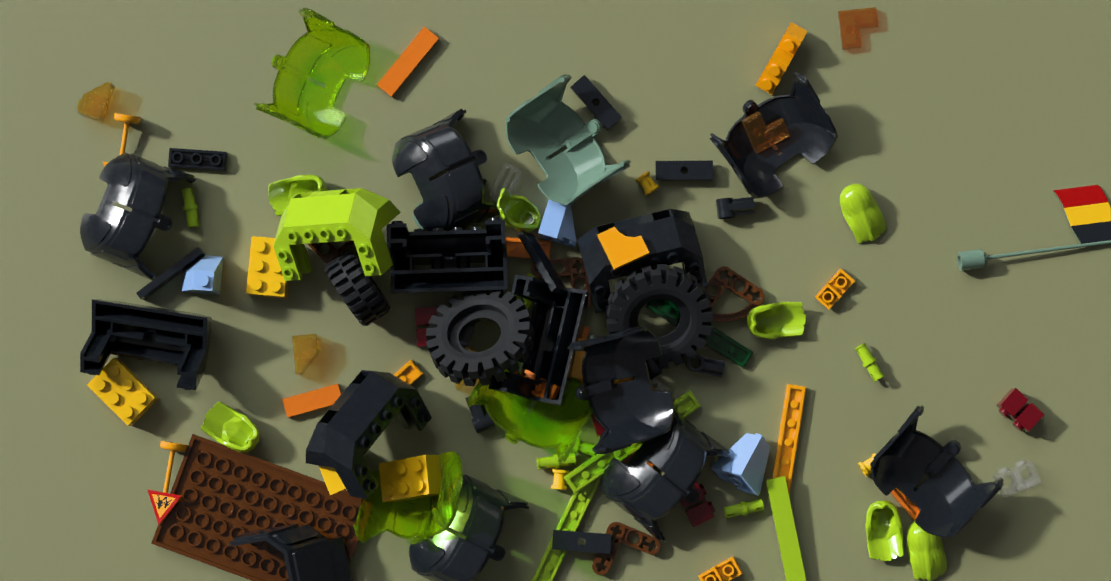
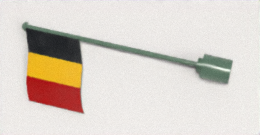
M1099 185L1053 190L1063 207L1070 228L1080 244L987 256L986 252H983L982 249L961 251L957 253L958 268L960 271L984 268L989 259L1111 244V207L1107 197Z

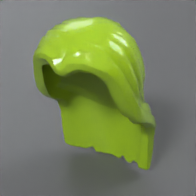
M297 175L270 183L268 186V192L270 193L268 195L269 203L272 205L273 210H276L274 212L275 215L281 216L290 199L297 193L328 191L322 177L317 175Z
M853 183L846 186L840 194V206L845 220L858 243L868 242V240L875 241L887 229L885 218L871 192L862 184Z
M505 188L501 190L497 208L501 218L505 220V224L519 232L522 230L531 232L538 228L541 222V215L537 207L524 196L512 195Z
M779 302L755 307L747 315V327L752 335L771 340L780 337L802 336L805 330L804 325L806 324V314H804V309L802 308L803 304L802 302Z
M220 401L213 408L209 409L204 416L206 418L203 420L204 425L200 427L203 432L217 442L241 453L252 451L260 439L258 427L247 416Z
M886 500L870 504L865 524L870 558L873 560L891 561L892 558L903 557L902 522L897 507Z
M914 521L908 528L906 539L914 579L919 580L921 578L932 581L947 571V560L941 536L927 533Z

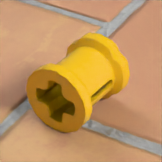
M649 171L635 180L645 191V196L660 187L650 177Z
M875 453L863 463H858L859 468L867 478L872 473L870 463L874 459Z
M553 469L554 479L551 489L568 490L567 482L563 477L569 471Z

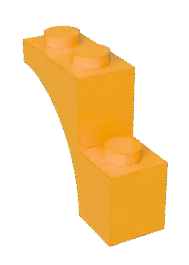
M792 22L790 23L756 83V87L771 95L773 94L807 34V30Z

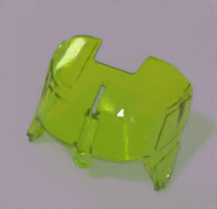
M303 8L299 9L298 12L303 17L307 32L297 39L285 57L276 54L272 58V66L278 70L272 92L273 103H254V106H256V110L291 123L316 138L326 140L340 130L347 118L346 113L334 107L345 80L353 79L361 82L365 80L370 66V45L354 33L336 26L333 21L319 13ZM310 77L326 86L325 88L307 80V78Z
M574 378L572 379L570 391L563 407L537 402L530 414L526 413L533 401L488 389L489 385L481 386L480 381L467 399V406L469 407L472 405H485L490 418L496 425L507 432L505 435L506 440L513 444L522 441L530 446L542 449L555 448L559 457L558 462L560 463L567 460L582 433L581 429L592 415L588 399L586 401H579L576 398V389L582 384Z
M450 451L440 454L442 481L439 495L433 496V509L432 496L401 502H383L380 471L373 472L372 474L379 486L369 499L362 498L357 520L353 524L357 538L361 542H365L388 531L397 537L410 539L411 544H417L430 536L440 534L448 529L455 519L463 485L462 461L458 453Z

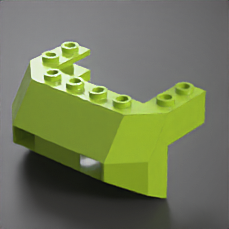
M363 188L297 193L290 199L281 216L273 245L284 280H301V274L312 271L304 244L353 240L365 276L382 275L393 265L382 229L401 212L389 199Z

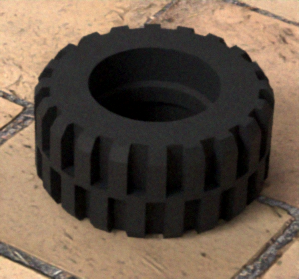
M353 250L346 251L326 265L325 271L329 279L362 326L370 325L390 311L391 307L372 276H365L360 259Z

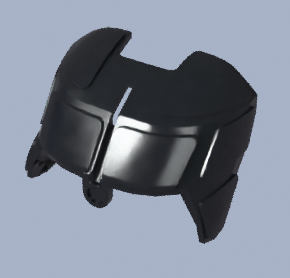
M795 72L794 82L789 95L775 96L759 105L754 100H748L743 105L744 115L729 130L726 141L713 133L710 134L711 138L709 139L732 167L746 192L756 199L771 196L783 188V184L775 175L777 169L799 154L811 164H816L830 151L838 135L829 115L821 106L820 99L808 79L802 73ZM766 134L777 147L776 151L765 138Z
M461 108L432 126L407 135L395 143L392 155L395 173L397 177L407 173L412 174L423 198V203L415 208L413 212L419 224L426 231H433L434 228H444L445 231H450L456 227L466 229L474 223L478 224L500 215L497 203L485 200V188L478 166L487 161L486 153L482 150L471 152L461 134L452 128L457 120L459 121L464 117L467 112L466 109L463 110ZM444 170H448V173L443 174L440 177L430 181V177Z
M124 153L108 162L102 170L100 180L107 183L106 191L96 214L85 213L83 215L80 235L85 251L90 252L91 255L111 263L120 264L123 268L152 280V278L155 279L156 275L146 268L138 255L147 245L155 228L167 231L172 227V220L161 214L168 192V182L186 180L189 183H193L196 179H194V175L166 166H159L132 153ZM113 202L132 208V211L130 212L122 208L116 207L113 205Z
M637 326L608 336L572 342L570 346H567L569 350L585 351L582 360L584 384L576 389V398L579 401H586L588 399L592 413L605 429L597 445L592 448L593 452H596V454H608L630 447L633 443L651 440L671 430L674 416L672 393L670 391H654L652 389L646 363L647 359L660 357L662 350L657 337L646 326ZM629 377L634 379L614 384V381Z
M918 405L899 428L898 433L873 457L874 459L870 463L872 477L875 485L884 495L888 496L893 489L897 488L919 508L920 512L915 523L920 528L932 535L951 538L973 518L980 507L983 508L1000 491L1004 480L1000 477L993 482L975 485L970 474L955 458L961 450V445L958 441L951 440L942 446L932 437L916 430L918 418L924 412V406L921 405L920 407ZM927 472H929L930 475L917 489L915 486L919 483L923 476Z
M674 410L670 431L645 441L627 464L612 458L603 473L602 492L612 502L632 515L658 541H665V537L659 530L656 519L668 514L682 499L690 504L695 503L699 498V493L692 486L701 474L706 455H722L730 458V451L703 431H698L690 421ZM648 460L664 472L663 476L647 464Z
M457 473L442 482L443 494L433 496V500L441 505L442 510L430 535L425 537L415 533L409 547L412 570L431 581H473L483 570L489 558L495 561L502 560L505 557V549L496 543L504 521V510L516 508L529 509L528 502L502 490H495L486 483L469 475ZM448 527L467 536L466 539L447 531Z

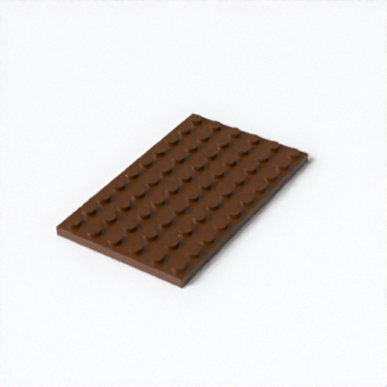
M192 434L170 494L181 495L182 497L164 521L158 525L151 544L251 581H289L284 554L269 542L260 541L230 546L229 542L245 532L298 524L299 526L309 524L328 538V540L345 536L351 564L374 500L352 497L347 490L330 495L323 481L250 454L237 452L220 443Z

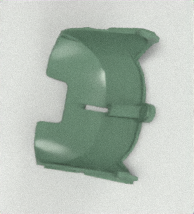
M566 74L551 82L534 98L525 101L506 118V138L511 149L516 155L527 151L532 154L546 174V179L538 184V188L548 199L563 205L574 203L594 189L599 183L607 181L630 167L631 163L630 160H624L620 164L606 165L603 151L594 137L602 129L601 122L593 119L585 124L573 109L562 102L566 85L572 78ZM564 146L567 147L566 150L556 155L555 157H549L551 154L560 150Z

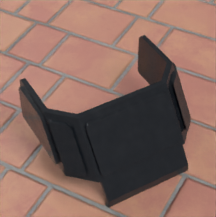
M293 524L245 532L229 542L230 546L260 541L269 542L284 554L289 581H354L345 536L328 540V538L309 524L302 526Z

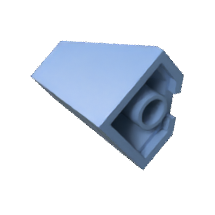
M550 199L548 200L538 232L539 238L576 247L571 204L563 205Z
M202 256L183 272L181 292L220 295L224 257Z
M746 433L729 449L730 458L722 456L712 465L711 469L719 479L726 483L727 481L737 486L738 490L759 496L770 446L762 435Z

